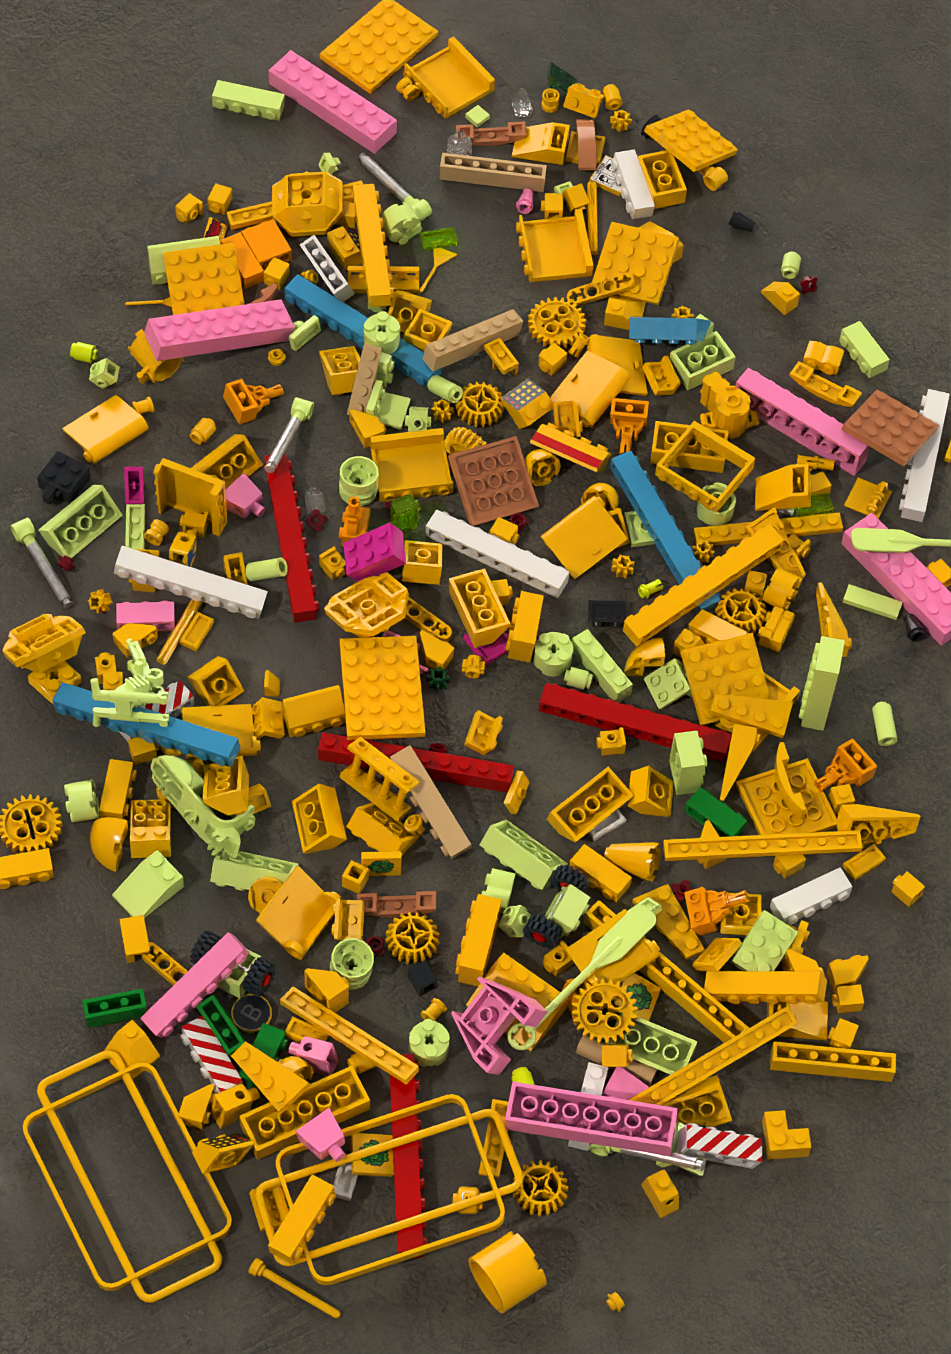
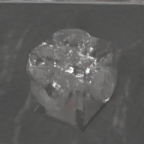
M461 131L447 138V153L471 156V138Z

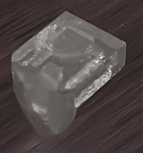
M524 88L520 89L513 98L512 107L515 116H532L533 109L530 97Z
M314 486L308 488L304 493L306 514L312 513L314 509L319 510V512H325L323 491Z

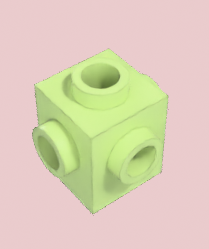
M105 358L91 366L89 380L103 389L117 382L120 367Z
M410 407L409 415H405V426H408V432L431 428V417H428V408Z
M508 906L503 912L498 926L509 937H524L523 928L531 915L524 906Z

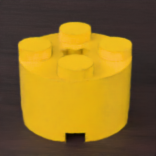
M778 567L770 579L771 583L767 586L762 600L774 607L777 606L784 609V611H788L791 605L790 600L794 601L799 592L796 588L800 587L803 578Z

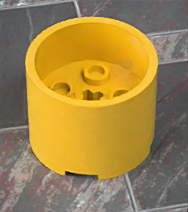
M512 1231L468 1259L470 1270L479 1288L491 1305L500 1313H505L547 1285L544 1271L542 1269L538 1270L539 1267L534 1258L535 1254L518 1233L514 1235Z

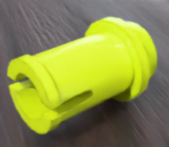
M656 579L649 584L640 585V588H638L640 597L647 599L651 594L663 590V585L657 586L662 584L661 581Z

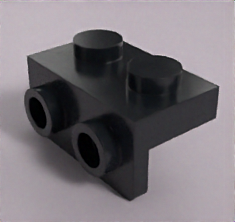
M588 600V623H592V627H603V624H611V627H622L626 619V601Z

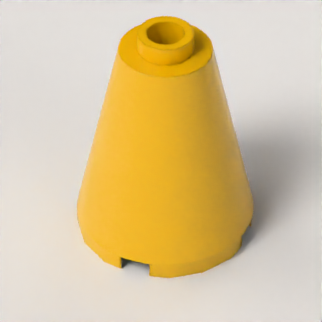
M660 843L611 844L610 847L606 848L604 858L619 869L646 881L653 882L656 878L653 875L654 870H658L660 866L661 849L657 848L660 846Z

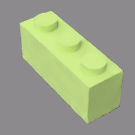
M860 321L842 329L840 335L841 345L849 351L851 358L858 363L861 371L868 378L887 370L890 359Z

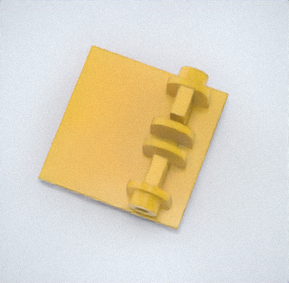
M858 477L844 506L867 516L873 513L879 519L892 491L888 490L887 482L882 481L876 485Z

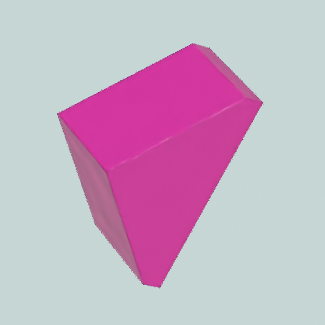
M143 466L124 467L125 504H144Z

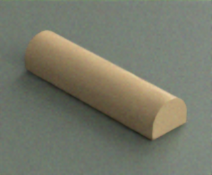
M589 1035L582 1036L576 1053L602 1065V1045L605 1042L601 1041L598 1044L596 1038L590 1042ZM635 1060L629 1062L627 1067H622L649 1087L658 1072L657 1069ZM608 1067L613 1071L616 1069V1067Z

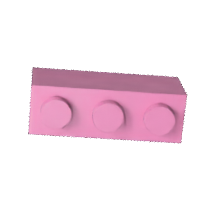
M143 601L141 603H116L117 630L127 623L155 625L157 632L173 631L175 628L174 602Z

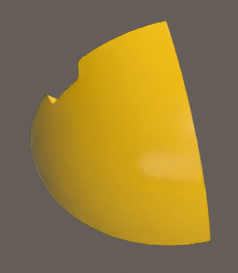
M650 639L636 647L626 661L624 674L626 676H643L644 666H664L665 649L663 639Z
M111 817L100 818L94 821L91 828V849L96 859L104 867L116 872L123 857L122 845L129 830L128 821Z

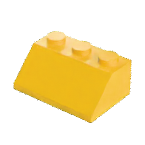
M339 685L283 699V718L290 738L294 736L301 737L313 731L320 732L329 727H339L346 723L345 709Z
M317 784L292 801L303 853L307 854L334 849L347 840L335 788Z
M373 803L357 807L346 826L353 835L366 841L369 847L379 852L400 851L401 856L420 836L416 832H408L404 828L403 822H397Z

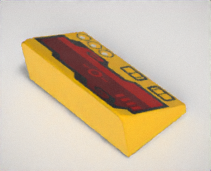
M209 217L204 238L219 236L221 244V240L224 239L227 225Z

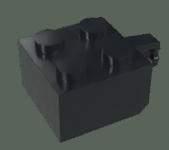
M57 450L37 477L39 488L45 491L42 496L43 502L50 505L56 497L69 503L73 502L90 480L89 466Z

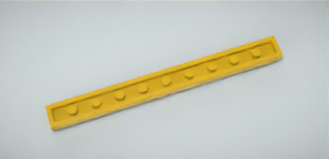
M860 830L670 839L663 841L665 861L861 852L862 841Z
M786 1006L629 1100L662 1105L795 1026L798 1022L789 1006Z

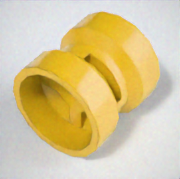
M408 77L401 79L396 86V90L403 94V97L408 102L415 100L420 93V89L413 85V82Z
M551 88L546 89L542 93V109L547 113L557 111L559 92Z
M154 519L150 525L151 528L145 532L144 537L149 543L159 546L163 541V536L169 532V527L163 521Z

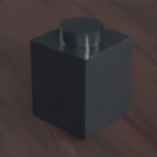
M426 960L421 963L416 962L408 969V979L420 997L437 988L438 979Z

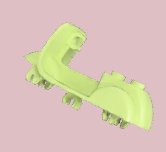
M169 755L153 758L151 763L152 779L158 786V791H162L161 795L168 798L199 837L209 844L207 850L215 849L211 855H218L223 850L231 857L236 858L241 844L240 835L244 830L249 831L255 825L256 818L253 815L255 807L250 805L248 806V811H245L243 814L231 815V820H222L215 815L208 805L203 803L200 795L203 794L204 779L196 773L190 763L184 759Z

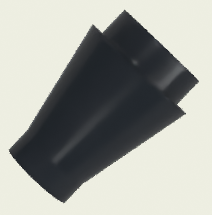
M735 211L728 223L732 228L752 232L755 226V222L742 213Z
M913 614L905 615L903 620L907 638L912 642L922 640L925 636V629Z

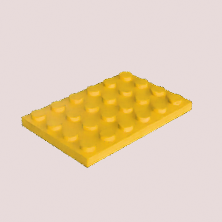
M382 0L319 55L321 60L371 94L438 36V30L396 1Z
M416 636L340 639L347 740H356L359 737L363 739L425 737Z

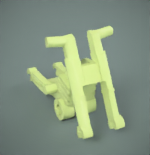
M132 638L126 640V647L129 649L134 661L129 660L127 668L133 678H126L124 684L115 690L109 691L100 690L97 678L90 680L92 699L114 702L115 708L94 707L93 726H100L102 717L109 718V720L133 721L137 723H159L160 726L167 727L169 714L132 712L133 707L138 708V706L141 707L142 704L146 705V703L165 705L169 697L168 692H165L161 686L164 683L163 671L156 668L149 669L138 641L133 642Z

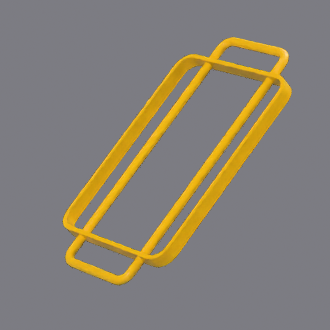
M106 1050L43 1079L37 1088V1094L43 1108L32 1112L26 1117L23 1123V1132L98 1286L105 1291H116L131 1284L140 1300L153 1303L219 1270L223 1258L216 1242L228 1235L231 1230L232 1219L210 1173H205L204 1176L227 1219L224 1229L213 1235L211 1234L130 1076L138 1071L151 1073L193 1152L196 1146L181 1117H178L179 1113L156 1069L148 1063H137L126 1068L118 1053ZM109 1058L114 1061L119 1072L56 1102L50 1103L45 1092L49 1085L104 1059ZM121 1079L126 1084L204 1237L203 1240L136 1273L55 1113V1110ZM45 1115L48 1116L127 1275L126 1278L111 1284L102 1281L28 1133V1127L36 1119ZM206 1246L209 1247L214 1257L212 1265L153 1294L145 1293L139 1279Z
M450 1094L341 1129L344 1137L447 1103L458 1104L462 1107L465 1116L347 1154L338 1162L331 1159L283 1175L281 1170L283 1159L308 1149L302 1143L284 1148L276 1158V1169L279 1177L261 1183L255 1191V1200L269 1243L275 1235V1231L263 1197V1193L267 1189L282 1185L289 1209H291L293 1203L286 1183L468 1124L492 1191L308 1251L306 1243H304L302 1247L304 1253L301 1254L298 1260L295 1259L292 1264L273 1255L275 1260L280 1265L286 1267L307 1261L313 1279L317 1283L326 1286L498 1229L505 1218V1209L501 1196L517 1191L522 1186L524 1180L501 1115L493 1109H483L470 1114L465 1100L458 1095ZM486 1117H491L495 1121L515 1176L514 1183L501 1188H497L474 1125V1121ZM492 1199L497 1201L500 1216L492 1223L331 1277H322L314 1270L312 1259Z

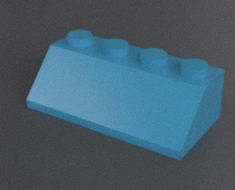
M630 317L629 339H635V343H646V340H652V343L663 344V340H669V344H680V341H686V344L696 345L697 341L704 340L711 320Z

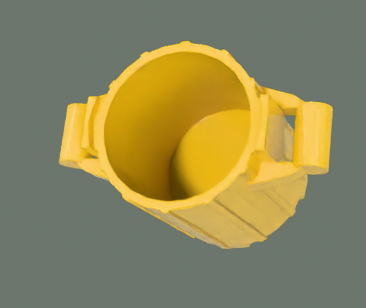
M142 329L135 334L137 338L133 341L132 345L128 346L130 354L143 367L137 373V378L141 384L148 380L155 383V381H163L177 371L181 361L184 362L183 357L157 361Z
M727 386L726 389L721 390L716 395L714 410L701 414L700 420L701 425L705 428L729 431L728 439L740 437L749 427L759 424L758 412L749 410L751 401L747 393L737 389L736 386Z

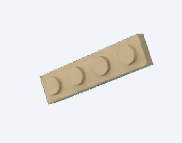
M364 343L347 415H349V410L352 409L366 413L383 348Z

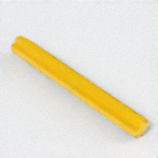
M588 182L587 197L590 202L587 205L588 241L591 255H597V183Z
M191 599L157 656L158 663L165 665L203 601Z

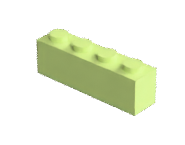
M217 80L212 94V105L218 109L279 121L285 106V97L281 93Z
M587 629L573 637V653L589 673L593 674V678L606 694L617 703L631 696L633 684L591 632Z

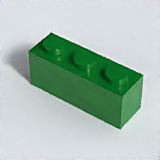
M701 787L685 805V813L703 826L705 821L709 820L719 837L740 836L745 830L747 821L743 815L735 813L725 802H720L710 791L704 790Z
M143 988L82 1000L87 1028L138 1019L147 1012Z
M211 995L196 1007L227 1054L231 1057L246 1040L221 1002L214 995Z
M263 1023L253 1046L278 1062L280 1060V1057H278L280 1052L286 1049L288 1043L286 1031ZM241 1070L239 1076L243 1081V1085L249 1088L255 1087L260 1091L248 1075Z

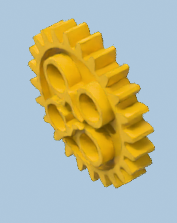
M554 297V301L547 298L546 303L541 300L540 305L535 304V309H531V313L528 315L529 333H532V338H537V343L543 341L544 347L547 344L551 346L553 343L559 347L563 345L564 348H567V344L572 346L574 341H576V336L585 332L586 319H584L585 314L581 313L582 308L576 309V303L570 305L571 300L564 302L563 297L560 301L556 297Z
M29 794L28 799H25L22 795L21 801L14 798L13 805L7 803L8 810L2 809L3 815H0L2 843L6 842L7 848L12 846L13 852H16L18 849H20V853L46 849V845L53 847L52 840L58 841L57 835L61 834L60 828L63 827L62 821H60L62 820L61 814H58V807L54 808L53 802L48 803L46 797L41 801L39 795L35 799H32L31 794ZM26 810L29 812L35 839H32L25 815ZM36 812H40V813H41V814L38 815V816L33 815V814L36 813ZM17 817H21V818H22V819L19 820V821L14 820V819L17 818ZM41 829H45V830H46L45 832H42V833L38 832V831L41 830ZM21 834H26V835H27L26 837H23V838H20V837H19Z
M602 978L599 984L594 979L593 986L586 983V991L582 988L579 989L582 996L575 995L578 1003H572V1007L577 1009L572 1011V1015L578 1016L573 1020V1023H580L577 1031L584 1029L582 1036L585 1037L589 1034L590 1042L597 1038L598 1044L601 1043L602 1039L605 1040L606 1044L609 1043V1039L616 1043L618 1036L623 1040V1032L627 1034L631 1032L628 1026L635 1027V1023L631 1020H637L638 1018L636 1014H633V1012L638 1011V1007L632 1006L637 1000L630 999L633 992L626 993V985L620 988V981L615 985L612 984V978H610L608 983H605L604 978ZM594 995H599L603 1000L595 1004L591 1001V998ZM614 999H619L623 1004L621 1007L616 1008L612 1006L611 1002ZM590 1006L598 1010H588L587 1007ZM604 1007L608 1008V1012L606 1013V1015H602L601 1010H603ZM619 1012H620V1013H623L622 1016H618L617 1014H614V1013H619ZM590 1015H596L599 1020L596 1023H589L587 1018ZM610 1019H616L619 1024L617 1027H610L607 1022Z

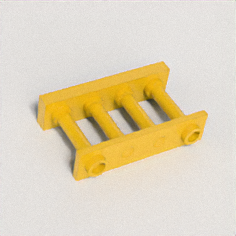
M362 737L348 745L347 749L355 754L354 761L340 773L339 778L397 822L410 814L412 807L406 804L404 800L406 794L419 785L420 781ZM362 760L370 766L368 774L360 768ZM376 772L385 777L383 785L375 780ZM391 782L400 788L398 796L389 791Z

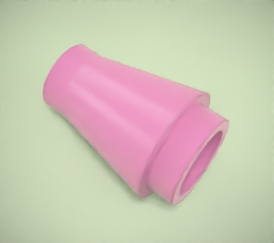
M528 188L523 190L516 203L517 210L522 214H528L533 210V191Z

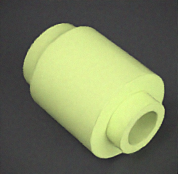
M788 252L783 257L781 272L782 276L787 279H794L798 275L801 257L796 252Z
M571 667L570 670L566 669L564 681H567L566 685L583 690L584 688L589 689L593 674L586 670Z

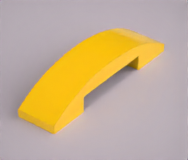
M798 361L789 375L812 394L837 405L853 407L862 395V392L848 385H845L843 388L814 374V368Z
M780 742L775 759L777 787L789 809L798 818L803 819L806 813V806L801 792L795 794L792 792L785 771L789 756L784 742Z
M492 1099L491 1109L501 1115L505 1124L508 1102ZM489 1117L483 1150L493 1177L499 1178L505 1148L494 1119ZM481 1160L479 1175L487 1176Z

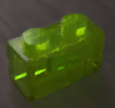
M409 494L402 496V498L393 499L391 502V523L403 531V533L406 530L411 531L417 527V521L420 520L418 500H414L413 496Z

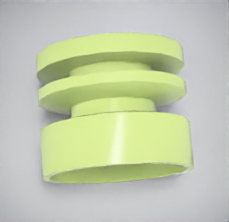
M355 456L342 463L340 468L339 494L347 504H349L350 497L354 496L360 499V506L368 505L375 500L378 494L379 477L378 467L375 462L363 456Z
M357 938L345 939L334 947L331 955L330 971L337 972L340 977L344 976L349 983V990L359 989L370 979L374 954L370 946L364 941Z

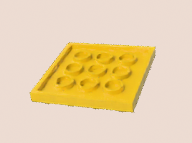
M689 109L647 125L644 130L645 133L693 172L732 157L738 151L730 141H727L719 132L712 129L707 122L701 120Z
M611 222L592 282L628 272L632 274L635 280L634 287L615 295L659 306L678 247L679 237ZM625 278V281L623 283H625V285H628V281L630 280H628V278ZM617 280L616 283L618 285V288H620V283ZM613 283L605 285L606 291H611L614 288Z
M234 243L163 253L173 315L245 305Z
M753 632L680 651L700 725L720 720L719 716L709 713L715 694L771 699Z
M808 758L788 764L787 768H785L793 794L801 792L805 803L806 813L803 819L798 818L789 809L780 795L775 779V769L736 781V787L759 835L815 833L837 828V818L824 791L820 792L814 786V781L818 779Z

